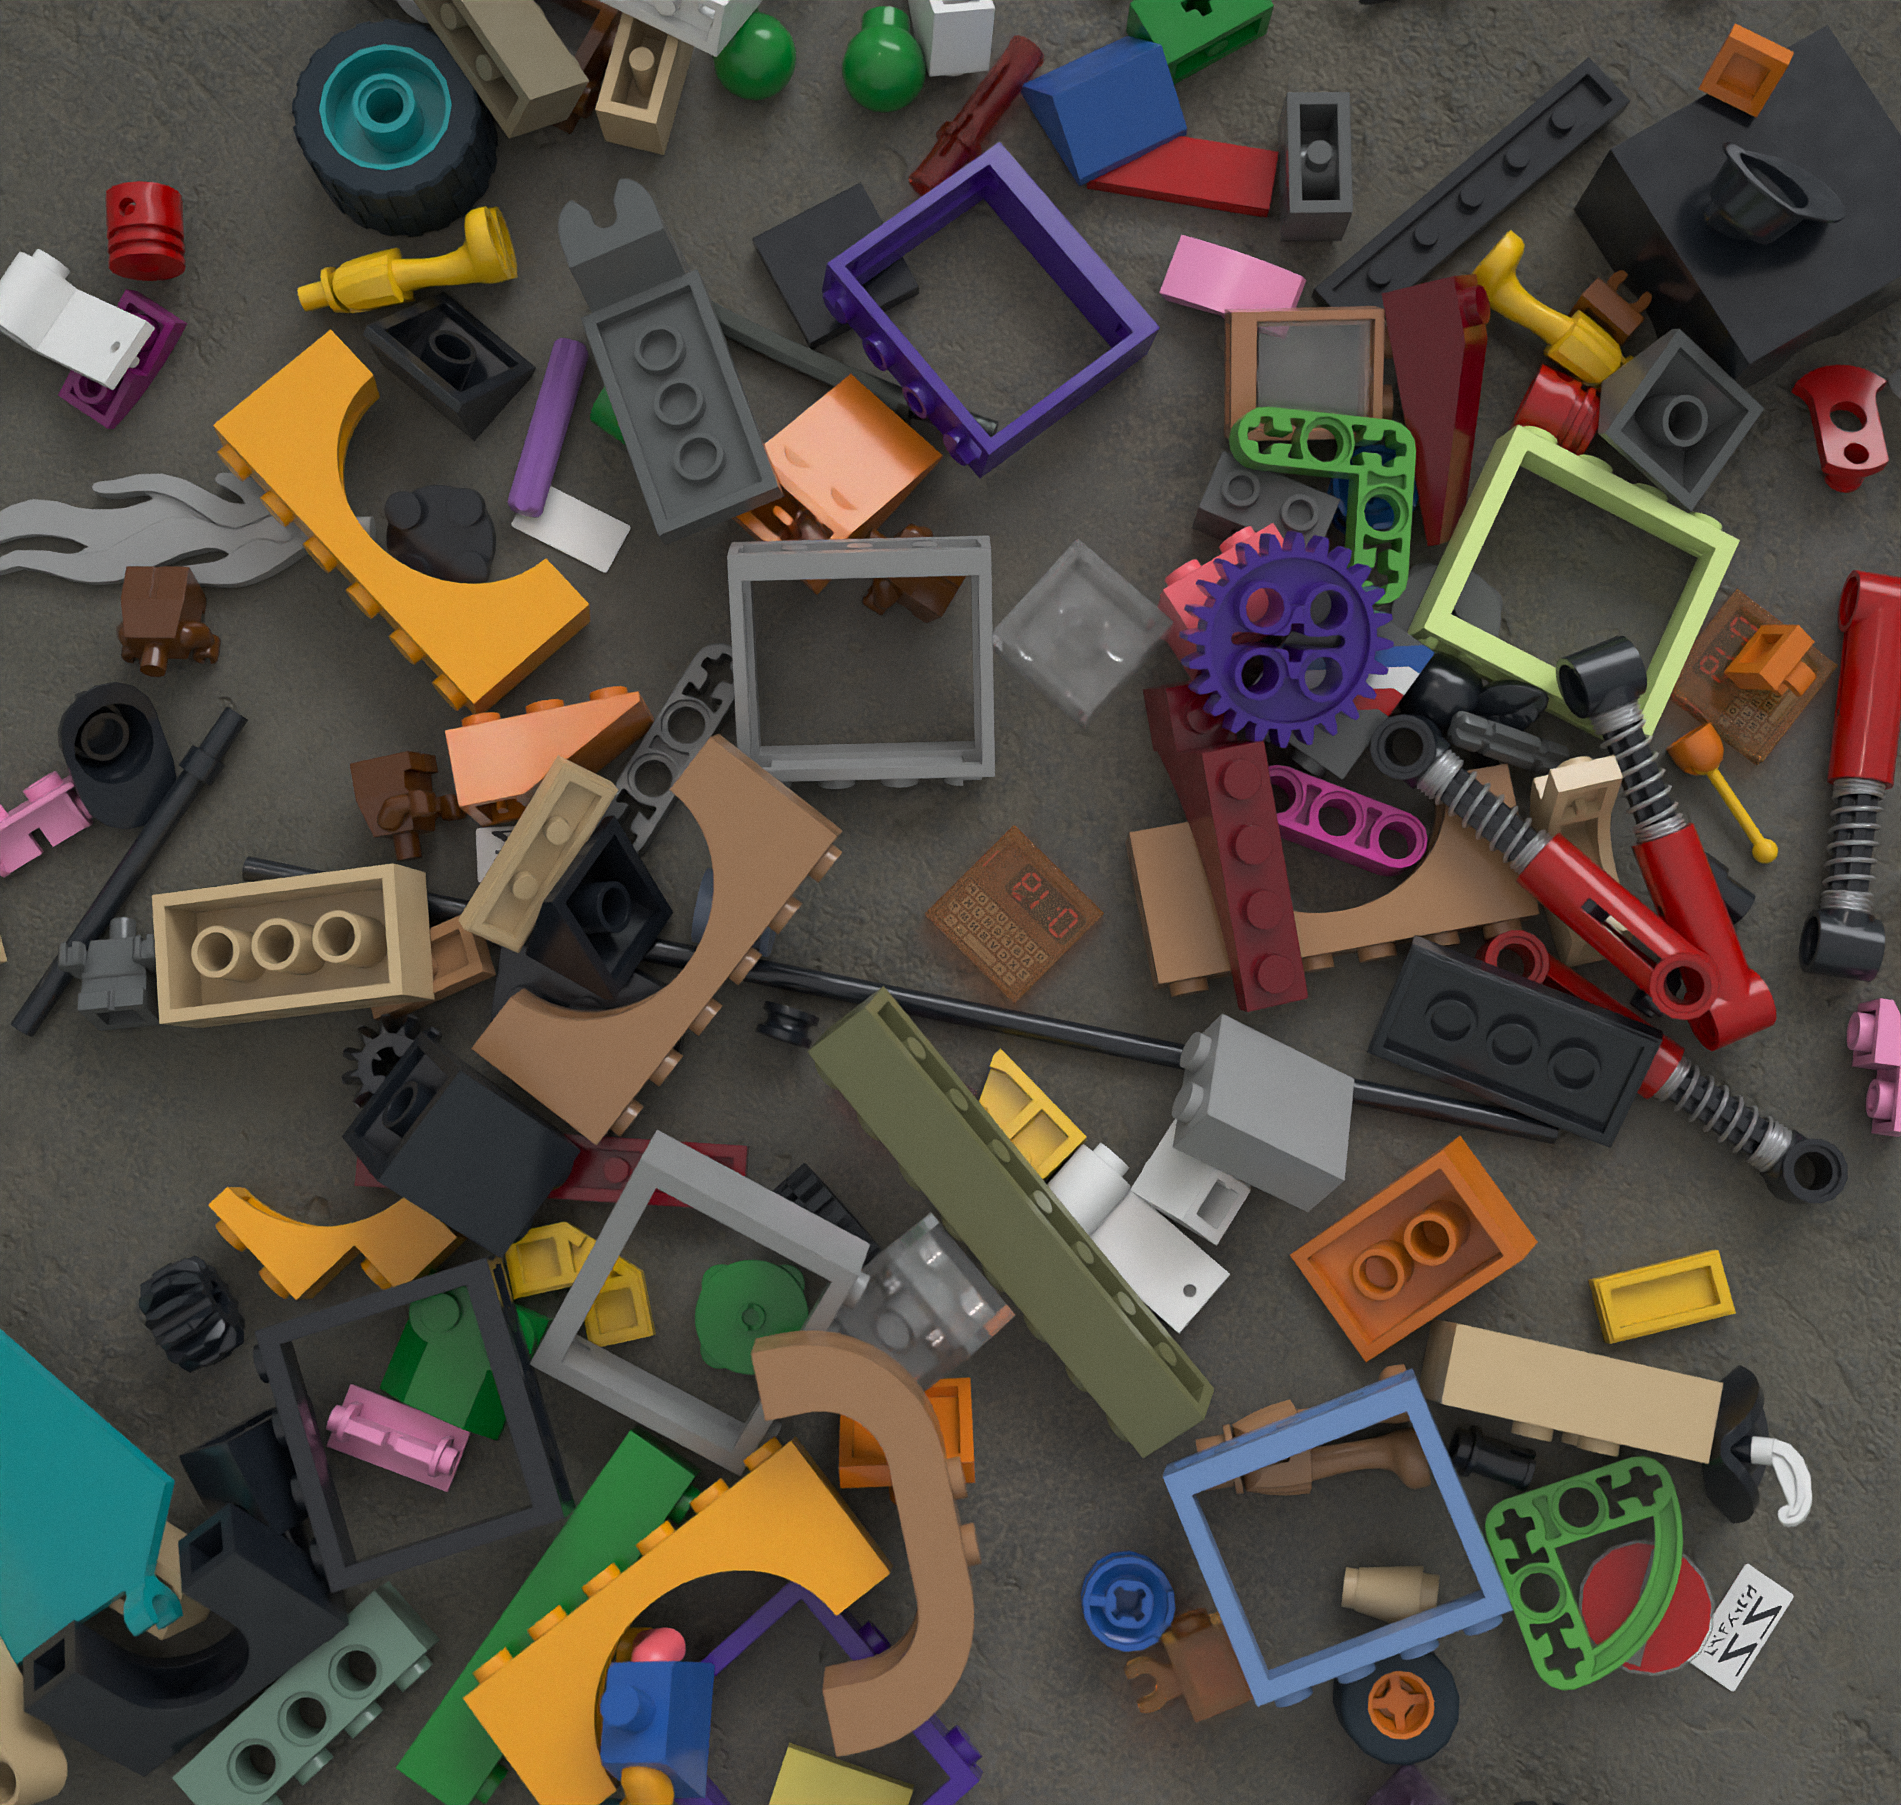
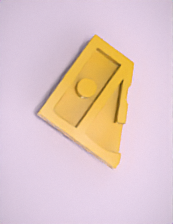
M1000 1048L993 1055L990 1064L991 1069L979 1102L1039 1176L1046 1181L1087 1141V1137Z

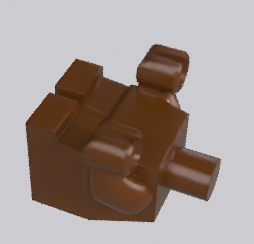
M909 523L902 531L896 533L893 538L933 537V532L928 527ZM872 528L864 539L887 537ZM966 576L872 578L873 582L868 589L869 593L866 597H863L862 604L882 616L888 608H891L897 602L910 610L912 615L928 623L943 616Z
M126 566L121 594L123 622L117 626L116 634L119 642L122 644L121 658L127 663H134V658H138L140 671L147 676H164L167 670L168 659H188L191 649H193V659L199 664H205L206 658L210 659V664H215L219 659L221 639L212 634L208 626L200 622L202 614H205L207 598L190 567Z
M405 751L350 763L356 802L374 838L393 839L397 862L422 858L419 835L434 832L435 821L439 817H442L444 821H454L466 818L467 813L459 807L456 794L436 797L435 792L432 791L431 774L438 773L435 755Z

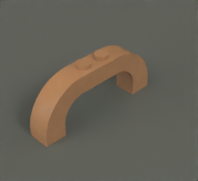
M818 1330L786 1332L756 1338L751 1356L765 1421L809 1412L841 1414L857 1421L871 1432L879 1442L887 1458L917 1598V1611L907 1632L896 1644L886 1651L865 1659L826 1666L822 1689L836 1757L879 1748L904 1737L926 1722L952 1693L968 1660L974 1631V1595L970 1566L982 1564L974 1522L961 1525L956 1500L968 1498L960 1456L947 1458L939 1420L925 1392L900 1363L882 1350L851 1336Z

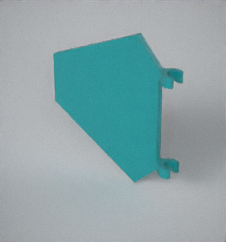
M0 1329V1636L17 1667L23 1665V1658L70 1622L76 1620L83 1624L125 1594L127 1598L124 1603V1619L128 1629L134 1636L141 1635L154 1625L157 1626L158 1630L166 1628L183 1616L182 1605L176 1594L154 1575L175 1480Z

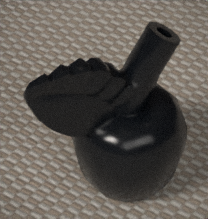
M1432 650L1435 652L1398 703L1403 714L1423 715L1432 720L1441 730L1444 738L1447 736V730L1451 725L1452 717L1458 711H1465L1487 719V721L1491 720L1524 731L1530 723L1535 722L1540 717V712L1542 713L1547 708L1549 697L1542 689L1517 680H1497L1483 687L1481 678L1468 664L1453 655ZM1470 751L1475 769L1500 765L1499 760Z

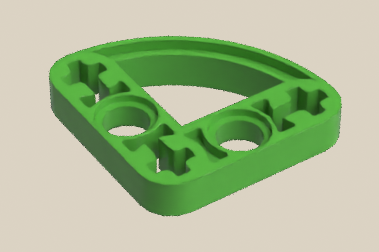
M1647 1456L1629 1457L1507 1498L1494 1505L1487 1515L1485 1524L1487 1540L1534 1667L1544 1682L1560 1690H1572L1588 1685L1620 1667L1650 1638L1662 1620L1673 1597L1681 1568L1683 1550V1527L1679 1501L1672 1478L1664 1465L1656 1459ZM1642 1466L1647 1476L1659 1475L1662 1487L1653 1491L1654 1503L1643 1506L1638 1496H1631L1617 1501L1625 1514L1616 1518L1610 1517L1608 1497L1602 1487L1596 1482L1597 1478L1610 1475L1612 1489L1631 1481L1629 1470L1634 1467ZM1580 1487L1587 1489L1597 1499L1599 1511L1596 1519L1591 1524L1582 1527L1573 1526L1565 1521L1560 1514V1498L1570 1488ZM1515 1508L1520 1518L1531 1516L1534 1521L1535 1529L1530 1530L1526 1534V1540L1531 1553L1533 1554L1541 1547H1544L1549 1557V1562H1530L1515 1573H1512L1507 1559H1519L1521 1556L1515 1541L1512 1538L1501 1539L1497 1527L1506 1522L1504 1511ZM1654 1516L1655 1549L1651 1571L1644 1591L1626 1620L1609 1637L1593 1647L1556 1548ZM1533 1573H1543L1555 1580L1559 1587L1560 1597L1559 1602L1553 1609L1546 1612H1538L1526 1606L1521 1597L1520 1589L1522 1582L1527 1576ZM1566 1612L1570 1614L1574 1626H1561V1634L1568 1648L1580 1647L1584 1658L1579 1659L1575 1664L1576 1674L1574 1676L1565 1677L1560 1667H1548L1545 1658L1554 1652V1645L1549 1631H1546L1537 1638L1534 1635L1531 1624L1551 1623Z

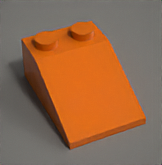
M1458 1136L1291 1253L1290 1256L1364 1361L1368 1362L1522 1261L1538 1242L1463 1138Z

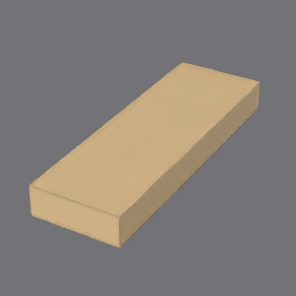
M558 755L458 919L463 929L519 953L534 929L542 902L590 838L617 794V787L611 781Z

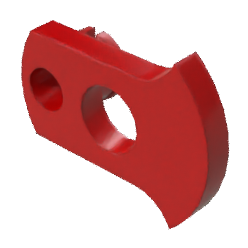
M1828 365L1814 369L1799 379L1791 393L1805 401L1809 408L1823 474H1828L1824 480L1831 489L1842 493L1854 492L1860 488L1865 477L1884 470L1889 462L1876 403V394L1883 390L1887 381L1871 371L1851 365ZM1836 410L1849 411L1859 418L1862 429L1856 432L1843 431L1832 423L1830 413Z

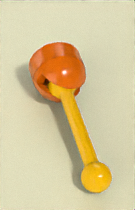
M1708 721L1696 727L1670 744L1666 751L1684 773L1694 776L1707 775L1753 844L1752 855L1754 859L1763 864L1774 861L1778 855L1776 843L1762 836L1718 770L1723 760L1724 746L1711 722Z

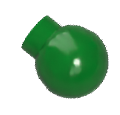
M880 6L866 11L862 16L861 31L848 43L843 57L841 69L844 85L851 97L868 110L879 113L898 111L909 105L918 96L925 82L926 64L922 48L910 34V19L908 15L894 7Z
M758 8L750 15L717 57L712 55L715 74L720 83L735 96L754 101L768 99L782 91L793 76L797 59L795 43L791 34L779 20L759 12Z

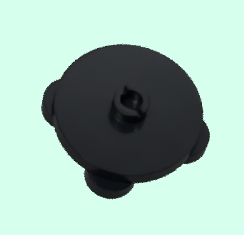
M430 485L421 487L413 492L398 491L387 499L384 512L389 522L386 534L389 555L409 568L433 578L455 583H487L491 572L490 566L496 551V532L491 516L486 509L484 498L478 491L471 488H458L449 485Z

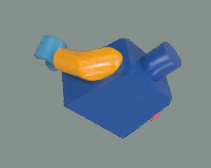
M629 1627L616 1650V1658L608 1669L606 1692L602 1696L600 1703L601 1715L603 1717L600 1758L602 1766L621 1782L627 1797L624 1799L608 1797L600 1805H672L674 1798H705L715 1665L705 1662L681 1661L686 1653V1644L683 1636L675 1629L665 1627L652 1629V1627Z

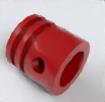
M143 181L125 182L108 189L105 195L107 248L109 254L108 268L114 274L123 278L139 281L167 280L184 273L186 262L184 258L185 245L183 243L182 195L179 191L168 185Z
M1541 364L1513 417L1508 431L1516 425L1538 427L1551 433L1558 441L1556 445L1577 456L1583 455L1599 427L1601 396L1595 395L1597 392L1596 388L1589 385L1586 390L1581 389V381Z

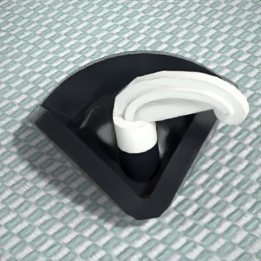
M1738 1365L1720 1381L1723 1383L1709 1464L1702 1463L1707 1498L1731 1523H1742L1749 1520L1760 1502L1758 1486L1764 1475L1766 1465H1771L1788 1502V1505L1779 1509V1521L1786 1527L1797 1526L1806 1519L1811 1509L1812 1490L1810 1474L1803 1457L1790 1444L1775 1438H1769L1768 1424L1763 1409L1764 1393L1756 1376L1749 1369Z

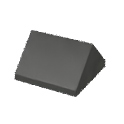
M1672 329L1602 381L1598 434L1681 509L1691 512L1765 408L1680 329Z

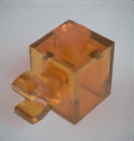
M1198 1608L1172 1619V1631L1161 1635L1160 1638L1171 1664L1164 1665L1150 1657H1137L1123 1667L1127 1679L1135 1678L1140 1674H1150L1156 1679L1155 1690L1150 1695L1136 1700L1141 1713L1157 1711L1170 1699L1183 1694L1195 1723L1254 1699L1219 1612L1209 1615L1206 1608Z

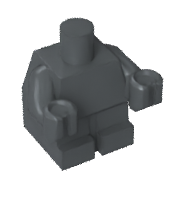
M127 917L111 919L109 939L90 941L88 951H86L85 944L79 941H72V947H68L66 942H62L58 946V969L69 972L75 978L82 979L81 993H78V1011L99 1031L163 1025L159 1024L154 934H147L146 940L141 935H136V920Z

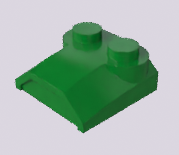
M431 1268L428 1275H432L443 1270H440L438 1268ZM461 1286L411 1302L409 1319L379 1388L406 1405L462 1430L497 1441L500 1439L507 1419L467 1286ZM515 1303L531 1359H533L553 1319Z

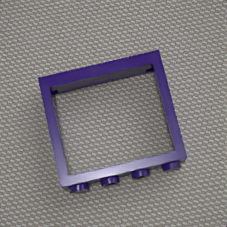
M998 142L828 262L822 287L823 300L831 315L839 323H848L863 340L864 351L873 365L881 371L888 370L903 387V396L912 411L920 418L925 419L928 417L942 433L944 445L951 457L962 466L968 464L979 478L985 476L1146 356L1160 329L1001 142ZM983 199L1111 347L1109 351L993 437L986 433L862 287L867 281Z
M790 1581L701 1662L713 1663L715 1665V1678L801 1600L804 1601L853 1661L880 1654L892 1647V1645L870 1620L861 1626L847 1608L836 1616L814 1593L800 1584ZM934 1713L926 1722L912 1732L943 1768L949 1778L920 1805H954L980 1781L983 1771L976 1762L983 1756L969 1741L970 1737L961 1727L955 1725L949 1731ZM708 1775L705 1798H674L678 1805H731Z

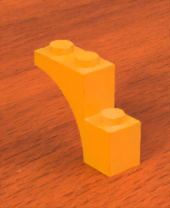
M227 1187L208 1205L220 1218L215 1224L218 1232L238 1251L243 1252L248 1248L264 1265L259 1271L261 1278L283 1299H287L290 1295L295 1300L312 1299L360 1253L366 1257L360 1263L362 1269L381 1289L385 1290L428 1276L431 1268H437L467 1239L463 1234L405 1198L369 1218L338 1226H317L288 1218L270 1209L254 1197L246 1188Z

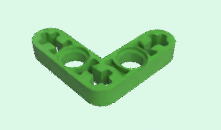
M1268 406L1257 407L1239 418L1231 428L1229 445L1234 458L1244 467L1260 471L1349 480L1345 548L1352 550V555L1347 568L1357 563L1368 565L1370 568L1374 567L1376 548L1365 550L1363 549V543L1380 545L1390 542L1391 549L1378 553L1377 571L1382 575H1387L1388 584L1381 587L1384 588L1385 594L1372 605V608L1386 605L1399 598L1406 589L1409 573L1416 460L1415 440L1411 432L1401 423L1388 419ZM1261 423L1264 424L1263 430L1265 435L1284 438L1293 432L1292 425L1296 427L1290 444H1272L1263 450L1262 454L1259 453L1258 442L1248 440L1247 433L1259 427ZM1313 428H1323L1334 435L1338 449L1336 456L1331 462L1319 461L1311 455L1307 439ZM1382 437H1385L1386 448L1395 450L1396 457L1386 462L1384 466H1382L1381 455L1376 453L1361 452L1352 457L1355 446H1371L1382 440ZM1290 450H1291V457H1292V458H1289V457H1288V454H1289ZM1370 498H1382L1392 507L1394 520L1388 531L1380 532L1368 525L1364 510ZM1365 580L1361 586H1373V583Z

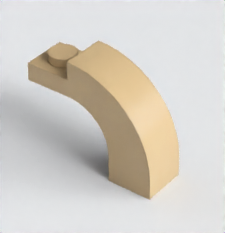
M1615 755L1595 760L1586 756L1575 757L1561 763L1555 769H1551L1549 775L1533 778L1530 795V818H1532L1530 825L1538 832L1546 829V833H1550V837L1561 833L1620 883L1615 868L1610 834L1611 813L1623 779ZM1544 906L1550 930L1562 963L1568 967L1605 959ZM1610 915L1606 920L1631 941L1633 934Z

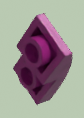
M125 289L117 308L144 319L155 327L137 354L139 364L135 368L129 367L114 390L71 370L58 394L59 397L107 429H114L138 402L168 359L187 326L186 322L136 290Z

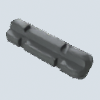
M1458 711L1454 714L1451 725L1447 730V740L1457 747L1478 752L1484 756L1526 770L1529 769L1543 776L1549 775L1551 769H1555L1561 763L1569 760L1570 756L1566 746L1491 720L1487 721V719L1465 711Z

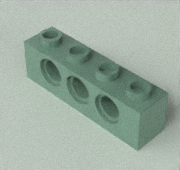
M389 1581L375 1589L347 1615L349 1625L284 1673L172 1777L195 1805H283L284 1803L276 1793L293 1777L303 1786L334 1757L326 1748L329 1743L343 1730L352 1739L355 1738L384 1711L375 1700L394 1683L403 1693L433 1665L425 1654L440 1639ZM352 1651H364L373 1658L376 1664V1677L373 1682H363L353 1676L349 1668V1657ZM303 1697L314 1698L323 1705L326 1712L324 1728H313L303 1721L299 1710ZM253 1744L263 1745L273 1753L276 1762L274 1774H263L254 1768L250 1760V1750Z

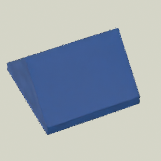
M1125 36L1021 85L1020 93L1079 186L1113 171L1179 136H1186L1187 134L1185 119L1161 44Z

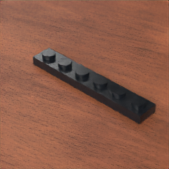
M1588 57L1316 286L1311 298L1319 307L1376 306L1384 309L1382 293L1418 285L1425 281L1622 114L1630 100ZM1337 325L1351 342L1358 337L1359 325Z

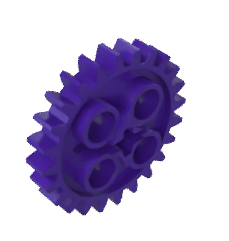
M1287 531L1281 548L1280 542L1275 535L1263 533L1260 535L1259 553L1249 544L1242 542L1235 544L1238 564L1234 565L1226 560L1216 558L1213 563L1221 577L1217 583L1198 579L1195 583L1207 597L1204 605L1185 604L1184 610L1199 619L1197 628L1179 632L1180 638L1196 644L1197 651L1181 659V665L1190 669H1201L1202 672L1190 683V690L1197 694L1212 692L1203 710L1214 717L1227 711L1222 727L1237 733L1246 725V739L1250 741H1263L1269 731L1271 743L1280 748H1286L1293 731L1299 742L1311 745L1314 739V725H1317L1323 732L1334 736L1338 734L1335 715L1340 713L1353 720H1357L1360 716L1352 700L1356 695L1375 699L1377 694L1366 680L1369 674L1387 675L1389 670L1383 664L1374 660L1376 651L1387 650L1394 646L1393 641L1377 636V628L1393 620L1392 614L1376 611L1372 608V605L1385 594L1384 588L1377 586L1362 587L1361 585L1368 578L1372 569L1368 565L1359 563L1347 568L1352 550L1337 546L1328 554L1329 538L1313 535L1305 547L1302 533ZM1263 588L1268 595L1269 605L1267 612L1256 622H1250L1246 613L1247 601L1253 592ZM1327 591L1331 598L1330 613L1325 620L1319 624H1314L1310 614L1312 601L1318 594ZM1290 631H1294L1309 637H1328L1334 635L1341 637V644L1337 647H1318L1310 644L1288 643L1284 645L1283 649L1264 642L1233 644L1231 641V637L1235 632H1255L1263 635L1285 636L1289 635ZM1260 655L1264 666L1262 677L1255 685L1245 688L1241 678L1242 668L1248 659ZM1322 657L1326 664L1325 677L1320 685L1313 689H1308L1305 682L1307 667L1312 661Z

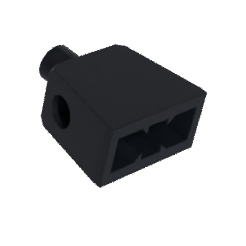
M309 1397V1400H310V1403H311V1407H312V1410H313V1414H314V1417H315V1420H316V1416H315L313 1404H312L311 1399H310V1397ZM277 1406L262 1410L179 1455L181 1464L210 1517L231 1502L311 1555V1540L303 1522L309 1518L308 1512L302 1513L298 1509L292 1494L291 1476L296 1471L289 1447L283 1448L279 1444L273 1429L272 1411Z

